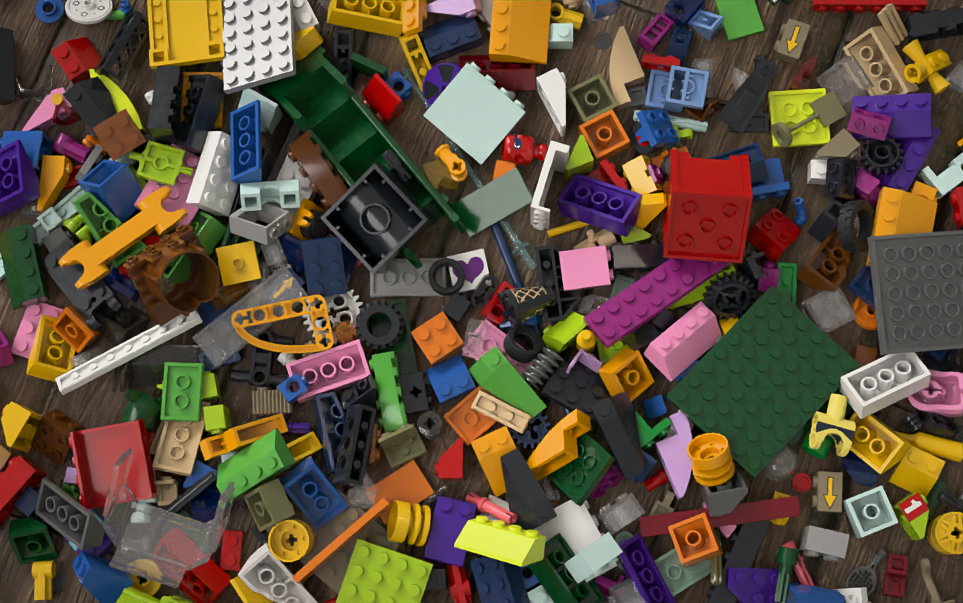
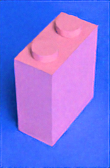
M606 246L559 252L564 292L610 286V281L614 280L613 270L608 268L611 255L610 250H606Z

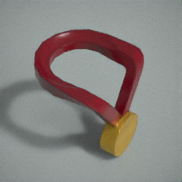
M59 93L54 94L51 98L52 103L56 105L52 118L53 122L57 125L65 126L78 121V114L63 104L64 97ZM60 106L74 117L66 121L59 120L57 116Z

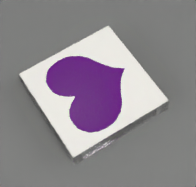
M484 249L446 257L456 260L464 270V285L457 294L473 291L482 277L489 274ZM448 266L452 285L454 286L457 282L458 274L454 268ZM488 280L485 281L486 284H487L486 288L489 287L490 285L492 286L491 280H490V281H488Z

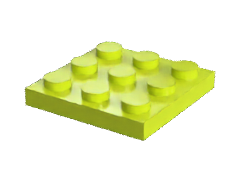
M825 88L768 92L773 148L784 147H781L775 140L772 133V125L777 122H783L790 128L814 115L815 113L809 103L826 95ZM814 119L791 132L793 141L788 147L827 144L830 141L829 125L823 128L819 119Z

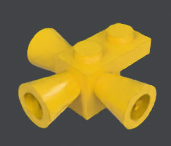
M918 39L902 49L915 62L914 64L907 65L904 69V77L908 82L921 84L928 80L935 96L951 85L938 73L952 64L948 54L942 49L925 55Z

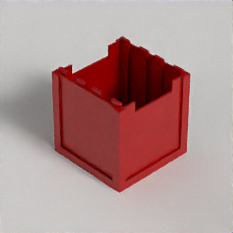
M670 149L667 206L663 209V258L742 263L753 198L749 155H730V160L690 158L689 152H678V150Z

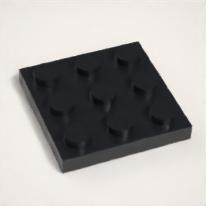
M569 347L562 358L564 361L559 362V367H556L541 395L571 412L575 409L580 410L590 417L592 424L595 418L590 410L591 406L606 399L609 391L599 372L596 373L579 361H577L569 374L566 373L569 364L578 353V351Z

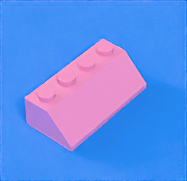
M699 302L652 341L644 355L670 381H673L714 346L717 335L722 336L715 314L704 303Z
M359 339L285 364L289 377L295 373L300 377L304 375L310 384L307 386L309 392L297 400L299 403L309 401L315 395L335 392L353 386L369 374L372 375ZM299 383L292 384L294 392H297L300 389Z

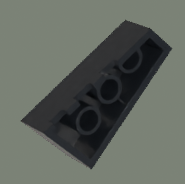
M158 66L157 73L154 74L155 86L148 130L156 143H177L181 122L184 73L180 66Z

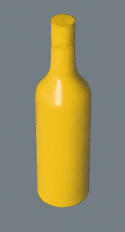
M582 330L577 335L576 347L578 351L582 349L587 353H592L595 349L596 336L590 330Z
M894 431L912 446L928 454L956 462H961L963 459V443L924 432L906 434Z

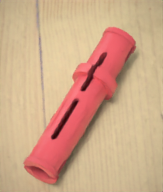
M473 492L466 496V502L477 504L479 512L488 513L508 525L516 523L517 515L490 502V499L482 498Z
M794 540L782 545V547L797 549ZM798 554L797 566H794L793 569L800 584L815 586L803 562L804 557Z

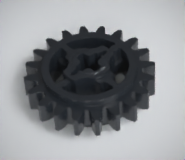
M731 271L728 276L726 272H723V277L721 278L716 275L717 280H710L711 286H705L707 292L702 294L704 297L703 303L715 316L717 315L718 320L723 316L726 321H728L730 316L733 319H736L737 314L743 316L742 311H748V305L752 306L754 304L753 299L757 298L755 295L757 290L752 279H749L748 275L743 276L740 271L737 275H735L734 271Z

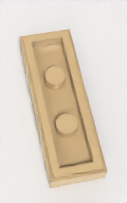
M479 390L471 408L524 434L532 416Z

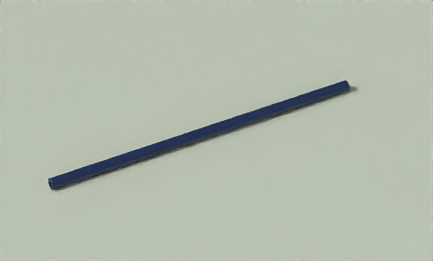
M496 223L490 228L514 288H524L500 225ZM539 324L529 325L541 338L543 337ZM562 407L565 416L571 413V411Z

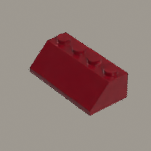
M489 55L460 56L461 68L467 62L470 65L472 62L481 69L479 73L484 77L489 75L496 81L494 85L499 90L501 87L506 91L521 90L528 92L536 90L535 63L490 61Z

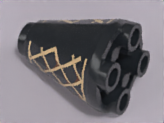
M550 286L506 289L497 294L498 300L504 308L502 316L505 322L510 321L512 327H519L555 300Z

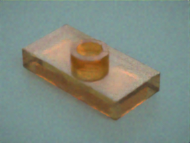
M245 282L221 286L218 289L220 296L214 297L211 303L219 311L251 292Z

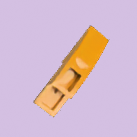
M402 0L404 2L403 34L410 36L422 31L423 20L427 19L426 0Z

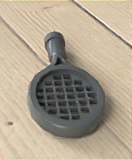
M879 548L869 565L858 566L852 569L845 579L844 589L851 588L850 584L853 585L852 588H858L859 586L863 588L866 585L867 589L868 587L870 588V591L867 593L868 598L877 586L876 566L886 557L887 553Z

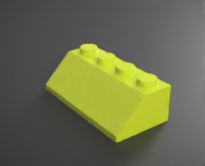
M476 516L475 519L467 521L454 547L523 567L543 560L546 536L539 534L536 530L526 531L518 525L509 526L505 525L504 521H491L486 516Z

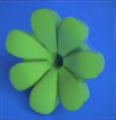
M68 483L63 484L60 489L80 504V488L74 485L70 486Z

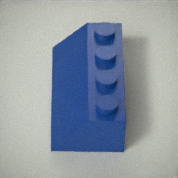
M256 100L230 112L231 181L238 184L261 182L262 179L260 100Z

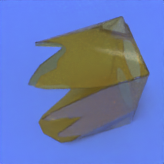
M441 159L423 164L425 176L435 189H438L439 185L448 189H457L459 182L452 179L451 173L447 170Z

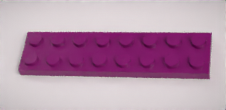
M671 258L583 317V321L608 349L730 266L731 262Z

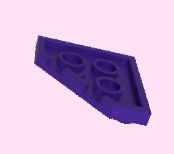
M729 567L728 589L740 600L739 603H777L774 599L779 569Z

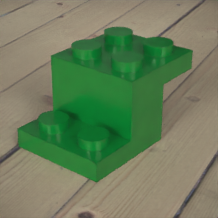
M635 412L641 449L646 451L655 443L654 439L657 436L661 439L671 430L669 426L672 423L666 417L651 429L638 412Z

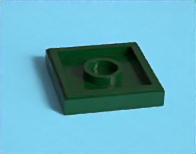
M355 52L352 53L350 60L355 71L370 78L377 73L384 81L389 77L385 66Z

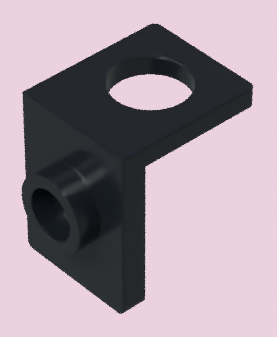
M957 349L948 350L940 361H937L930 354L922 355L923 364L929 370L951 372L960 365ZM951 354L954 356L953 363L951 362Z

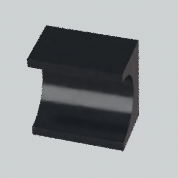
M376 163L321 217L323 222L372 274H384L389 269L390 262L406 244L420 232L433 226L438 221L385 165Z

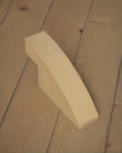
M621 26L617 32L609 63V88L618 104L617 111L630 106L631 100L626 88L644 82L645 77L624 26Z

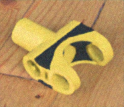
M831 394L827 413L816 411L813 415L809 433L810 448L819 449L824 438L830 435L836 443L837 455L845 457L848 454L853 442L856 425L855 422L844 419L848 401L846 396Z

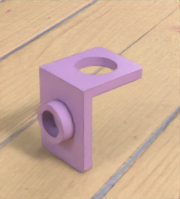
M580 349L569 364L566 373L569 374L577 361L598 373L602 362L597 360L593 354Z

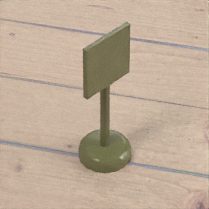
M833 91L809 103L815 114L790 128L783 122L773 124L772 133L777 143L784 148L790 146L793 141L791 132L816 118L819 119L823 128L845 117L847 114Z

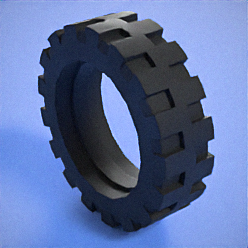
M847 201L839 212L840 217H838L837 221L839 222V226H837V231H839L838 238L841 240V245L845 247L846 251L866 252L869 249L867 237L872 235L875 213H873V207L869 206L870 203L867 201ZM857 215L860 224L858 237H856L854 227Z

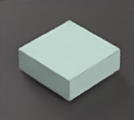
M52 206L37 217V220L48 233L54 231L64 222Z

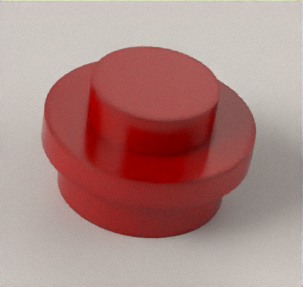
M806 473L796 474L792 479L793 488L798 492H807L812 486L811 477Z

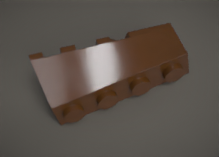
M308 130L288 146L287 155L293 163L296 162L298 164L300 174L304 179H309L312 191L315 194L319 193L322 198L321 203L328 210L348 189L339 175L336 174L334 176L332 173L334 172L333 166L329 160L322 158V149L318 144L312 143L310 140L312 134Z

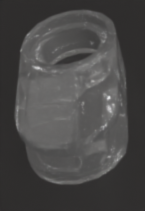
M96 347L71 358L69 361L73 368H76L103 354V351L100 347Z

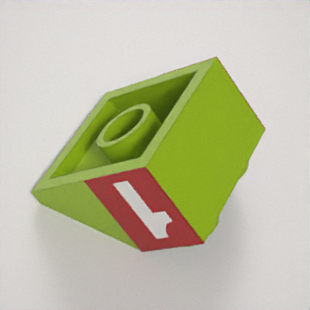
M918 492L907 495L891 506L896 518L911 540L924 538L929 514L928 501L924 495Z

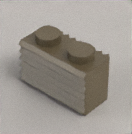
M259 387L257 391H252L254 416L277 415L280 413L283 415L294 414V403L289 404L278 387L277 390H269V387Z

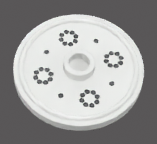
M67 0L65 4L67 16L81 24L101 22L109 17L113 9L111 0Z

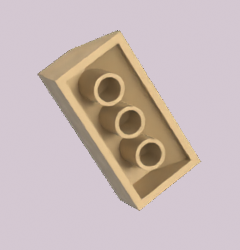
M883 26L871 27L843 47L870 96L914 94L919 90L916 83L908 82L905 79L904 69L906 66Z

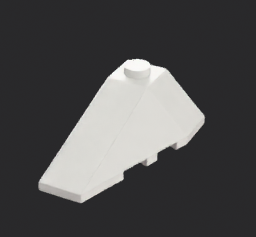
M267 543L250 556L238 574L251 590L264 595L271 601L277 603H318L303 584H298L293 580L294 574L283 561L275 558L270 552Z

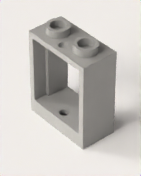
M266 203L262 205V210L242 211L241 207L229 216L231 233L265 245H269L291 229L290 211ZM260 220L269 224L267 226H263L254 222Z

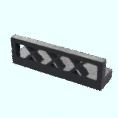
M138 10L127 15L95 68L94 72L99 76L107 74L117 83L121 82L149 35V21ZM140 20L147 25L145 31L142 32L139 31L138 26ZM131 35H136V46H131L129 39ZM127 49L129 57L127 60L122 61L121 51ZM114 64L119 65L120 72L118 76L111 71Z

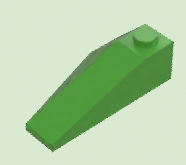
M496 345L468 370L481 387L512 407L532 416L531 419L547 407L507 356Z

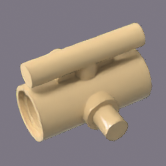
M590 229L586 232L588 238L574 246L573 249L606 246L607 250L613 243H617V240L610 231L603 229L595 234Z

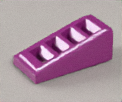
M659 12L639 35L637 44L649 53H652L675 22ZM658 21L666 25V27H663Z

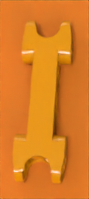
M169 186L162 187L143 198L137 204L141 210L139 214L93 246L88 240H84L71 248L59 260L58 264L61 268L73 264L84 266L83 275L75 283V287L78 290L85 289L104 278L110 272L106 266L107 263L154 230L160 236H163L185 219L188 215L185 208L174 212H167L162 207L163 202L172 193Z

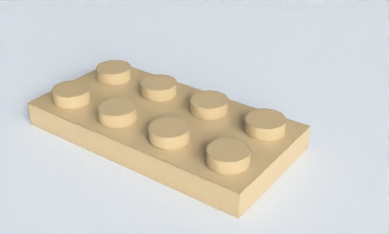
M202 401L200 422L165 421L152 465L154 470L192 476L200 447L199 442L202 440L205 429L203 407L211 406L210 402Z

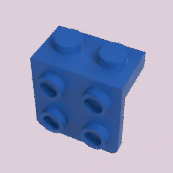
M780 159L764 160L769 180L751 185L752 200L763 201L769 197L780 198L786 196L790 186L789 181H784Z

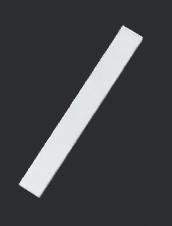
M197 309L191 312L188 317L180 314L162 326L156 325L55 378L62 395H65L202 323L203 321Z

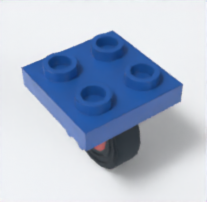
M665 109L641 110L636 114L639 122L632 129L631 141L638 152L650 154L657 151L660 147L676 146L680 143L677 131L674 129Z

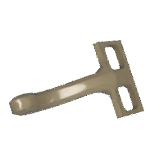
M928 558L921 559V572L931 596V603H955L954 599L945 602L941 600L931 575V563Z

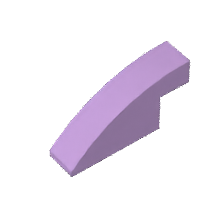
M681 411L668 418L672 423L671 427L675 435L654 445L678 500L685 494L692 469L687 454V446L692 440L688 419Z

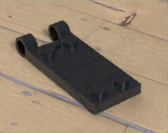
M67 237L40 263L83 316L86 324L93 331H97L103 323L96 316L95 312L105 303L117 312L124 306V303L103 278L82 290H78L75 287V283L84 273V266L73 264L61 268L58 264L59 260L71 248L76 246L72 238Z

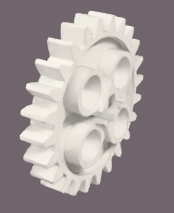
M353 289L347 292V294L323 297L326 301L328 314H330L332 309L334 312L349 307V310L337 313L336 318H333L332 315L329 316V320L333 325L331 330L334 345L337 344V339L344 343V337L351 340L350 333L357 334L355 330L356 317L360 312L359 307L363 303L356 302L359 299V295L353 297ZM341 297L344 299V304L336 306L333 302L334 299ZM315 298L313 303H308L309 299L305 300L308 304L306 311H311L309 308L311 306L316 307L319 303L323 304L318 298ZM303 315V318H308L303 324L310 325L307 332L314 331L311 315ZM348 315L351 321L348 324H343L340 321L341 316ZM316 319V326L322 328V324L326 319ZM329 330L317 331V335L322 334V340L325 338L328 345L330 339L326 338L325 333H329Z

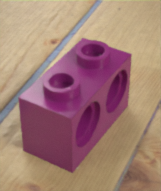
M854 107L847 131L885 141L892 117Z

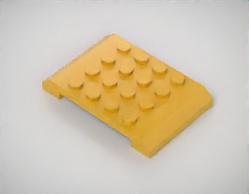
M147 0L150 36L149 60L152 70L157 69L158 66H184L222 61L225 58L222 35L224 31L222 0Z

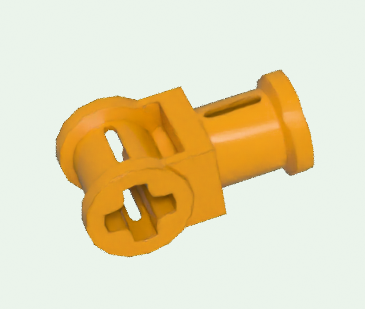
M443 144L437 148L434 155L443 161L447 170L451 173L452 179L458 182L465 180L468 175L465 162L459 159L455 153L451 152L448 144Z

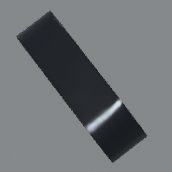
M484 275L473 290L470 300L474 307H484L497 290L499 282L495 275ZM491 279H493L494 286L490 285L487 288V290H485L487 286L485 281H490ZM484 292L482 296L484 301L476 303L475 296L479 297Z
M930 413L923 420L925 427L929 431L944 438L952 439L959 432L958 427L953 421L935 413Z

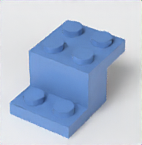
M674 65L671 66L670 72L651 69L644 107L665 109V111L682 113L683 107L703 110L709 72Z

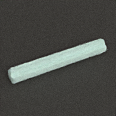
M635 110L633 116L634 121H639L636 114L641 110ZM669 115L672 125H678V128H691L693 131L699 132L707 131V121L702 123L695 119Z

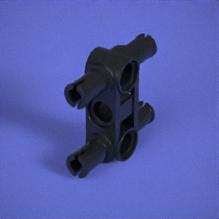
M266 330L249 333L259 340L264 336H269V343L294 345L295 337L278 336L275 332H268ZM236 332V344L252 345ZM252 345L253 352L250 370L240 371L232 369L231 382H245L250 386L272 387V385H279L290 378L289 375L273 374L275 351L262 349L255 345ZM259 374H264V381L258 383L256 377Z

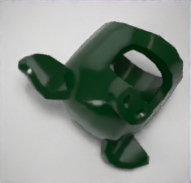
M127 389L125 395L129 401L124 409L121 420L130 422L144 419L145 428L152 430L161 411L162 397L155 398L151 395L140 393L136 389Z

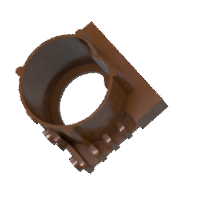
M190 225L179 226L176 228V232L161 237L158 243L145 247L142 253L129 257L126 263L123 264L140 297L145 302L143 304L152 320L159 326L166 324L180 314L188 317L191 312L200 306L201 302H209L214 297H219L220 293L218 290L223 287V282L215 262L206 255L207 250L200 244L194 228ZM186 254L191 266L189 278L184 282H176L170 291L163 292L162 277L165 269L176 257Z

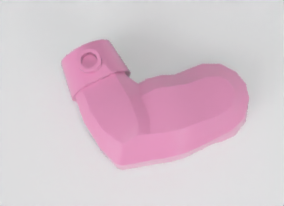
M929 370L931 373L929 386L907 397L912 406L921 411L948 417L963 416V372Z

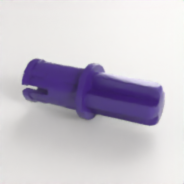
M290 420V422H286L288 432L283 434H289L290 436L293 434H308L311 432V423L293 422V420Z

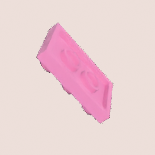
M45 303L27 306L13 342L11 353L29 359L41 315L57 319L64 309Z

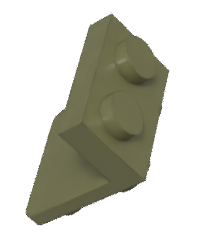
M403 424L399 427V430L386 432L378 439L392 470L428 454L414 424Z

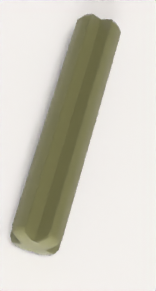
M714 529L721 546V531ZM722 554L710 558V579L712 585L718 586L723 583Z

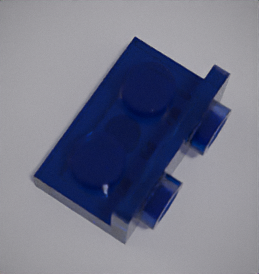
M113 268L109 275L103 278L112 289L134 303L140 297L132 279H127L125 275H120L117 268Z

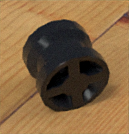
M915 410L902 419L901 423L908 427V432L911 434L924 425V419H921L919 412Z

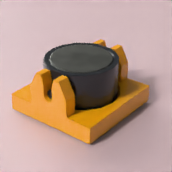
M303 198L291 222V229L287 232L298 240L303 241L329 237L328 233L333 231L321 219L326 212L310 200Z

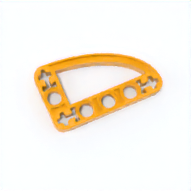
M311 295L238 310L231 317L235 331L244 340L262 349L281 353H311L328 350L334 343L326 301L321 295ZM318 298L319 301L323 302L319 309L311 306L309 307L311 311H306L307 305L304 300L309 299L308 303H313L314 299ZM295 302L303 304L304 309L302 312L296 313L293 311L292 306ZM276 306L284 308V314L281 317H276L273 313V309ZM257 310L265 312V318L262 321H257L254 318V313ZM251 311L253 323H249V319L244 320L242 325L239 322H235L238 314L245 317L248 316L247 312ZM310 314L316 344H273L253 337L244 328ZM318 317L326 319L327 324L325 327L319 328L316 326L315 321ZM329 329V333H325V335L331 342L328 343L327 347H324L323 344L319 343L322 340V334L317 335V331Z

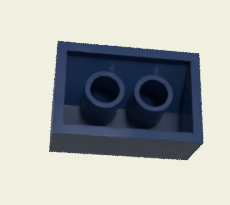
M454 16L427 26L418 32L431 64L483 45L482 35L474 17Z
M758 143L706 158L730 160V155H749L751 185L769 180L765 161Z

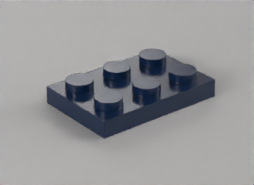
M338 236L301 241L308 295H321L325 297L347 294L341 242Z

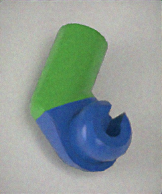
M128 0L121 1V7L117 11H112L107 20L125 19L132 10L130 2Z

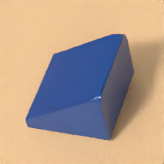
M661 394L642 401L648 420L667 414Z

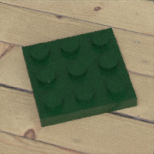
M587 432L577 438L578 458L547 475L579 506L583 505L616 460L612 454Z

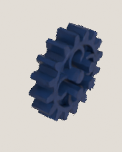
M543 411L529 422V425H533L537 419L542 422L540 426L535 425L533 427V432L538 434L537 439L531 438L529 430L525 432L524 436H519L518 431L512 428L509 429V433H514L511 437L512 440H518L517 446L523 443L524 449L527 448V445L534 449V444L537 443L538 445L545 437L544 435L549 432L546 428L550 426V423H545L548 416L542 417Z

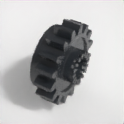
M887 136L885 141L870 138L869 144L864 143L860 154L862 156L860 162L864 163L863 169L869 168V174L876 172L877 177L880 176V173H883L885 177H887L888 172L895 174V169L899 170L901 163H903L904 151L900 149L901 144H896L894 138L889 139Z

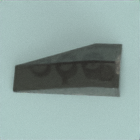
M158 345L133 358L132 369L137 388L157 387V385L162 384L165 362L200 363L198 354L213 349V345Z

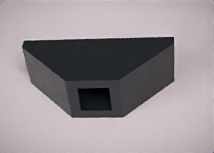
M834 197L807 233L822 244L839 223L837 221L843 205L847 201H857L855 197L854 199Z

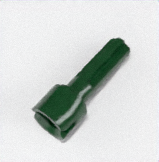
M779 546L777 562L780 565L774 599L777 603H786L792 567L797 566L799 554L797 549Z

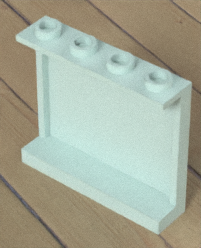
M467 62L423 116L482 165L524 115L525 111L523 108L525 106L517 99L513 102L509 98V92L503 87L499 90L494 85L495 80L489 75L484 77L479 73L481 69L472 62L470 65Z

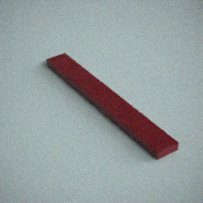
M798 496L740 503L731 513L721 517H710L707 508L639 517L642 537L670 534L669 526L704 512L713 528L801 516Z

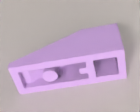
M437 0L427 4V13L472 18L482 11L479 0Z

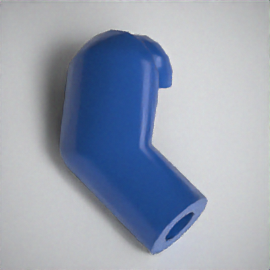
M796 197L793 200L797 213L794 222L797 226H802L808 220L803 199Z

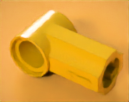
M559 3L551 4V12L557 11L560 16L554 17L550 13V24L573 23V29L580 30L584 14L566 9Z
M55 561L33 562L32 577L35 579L34 600H53V579L56 576Z

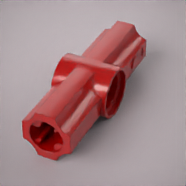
M446 564L452 599L455 603H472L469 579L466 577L464 564L463 568Z

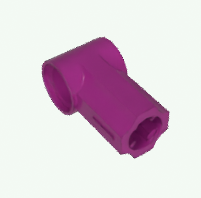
M63 133L59 134L51 148L55 153L61 156H68L82 164L85 163L92 153L91 149L75 142L74 139Z

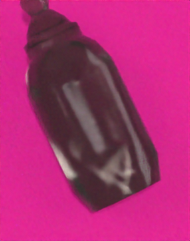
M445 484L425 499L423 505L429 506L430 509L437 504L438 496L444 497L450 490Z

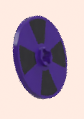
M446 62L437 64L428 71L423 82V97L428 108L431 107L461 71L462 68L460 66Z

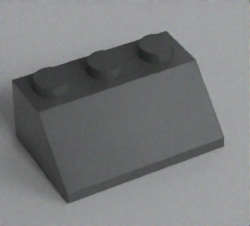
M733 462L735 473L725 483L716 486H705L698 483L710 517H721L731 513L748 493V488L735 462Z

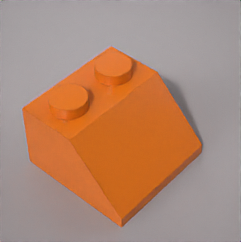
M73 305L64 308L51 326L78 354L100 334L98 330L93 331L86 324L83 316Z
M705 512L668 527L680 562L686 568L723 554L717 536Z

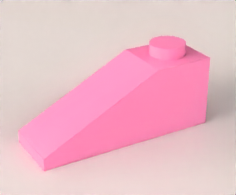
M62 87L51 91L22 131H43L56 124L52 120L56 105L52 103L51 98L56 93L63 96L66 90ZM64 97L63 104L76 113L75 109ZM60 106L57 117L59 120H63L71 114Z

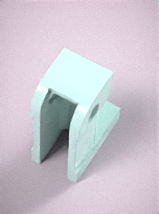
M963 153L952 160L948 165L949 167L938 176L934 174L929 166L918 174L926 185L938 189L936 192L938 200L963 182Z

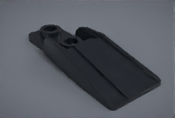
M762 58L755 70L743 81L717 116L718 119L739 133H743L763 101L770 86L769 82L778 70V66L770 60Z

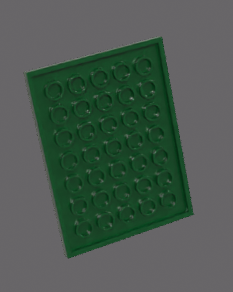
M771 285L671 390L666 398L703 433H718L725 436L729 443L730 455L733 460L754 479L830 398L831 394L841 386V377L855 371L860 364Z

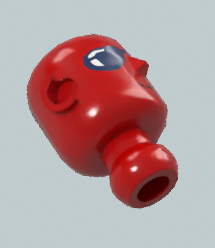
M507 134L503 139L501 156L503 161L518 165H528L532 162L533 158L545 161L549 147L544 143L535 145L532 136Z

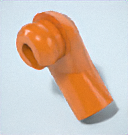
M87 135L82 140L83 145L87 148H90L91 145L96 147L97 144L104 147L101 141L92 135ZM105 148L101 152L104 156L108 154Z

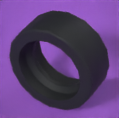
M439 259L429 269V284L439 295H454L464 285V270L460 263L454 259ZM443 266L454 268L458 274L457 282L450 288L439 286L435 280L436 272Z
M520 325L510 329L503 341V347L506 353L515 361L528 363L535 359L540 352L542 339L534 329L529 326ZM513 338L526 340L531 345L532 350L520 348Z

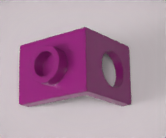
M653 164L647 165L654 183L665 184L662 169Z

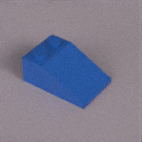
M311 456L280 479V483L285 487V492L317 530L349 506Z

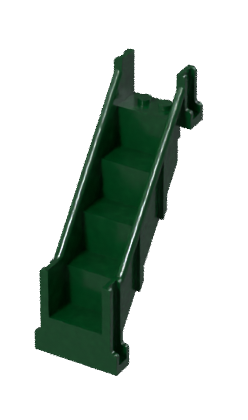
M320 45L305 58L296 61V75L266 83L259 88L263 96L277 103L304 133L308 130L312 134L310 140L312 143L320 146L323 153L322 157L329 160L333 168L344 180L343 183L347 189L374 163L385 165L391 171L389 165L382 158V154L390 149L398 160L404 163L403 166L410 175L413 176V179L410 182L407 181L408 183L404 186L437 220L444 216L461 234L466 231L465 225L455 213L456 209L450 203L449 198L443 192L440 194L355 93L353 88L347 84V79L333 66V62L327 57L326 51ZM407 244L396 255V257L404 256L415 269L423 266Z

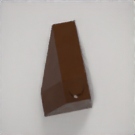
M837 226L796 276V278L811 289L835 291L846 277V269L850 262L851 252L846 251L845 247H842L841 240L838 238L839 231H837Z

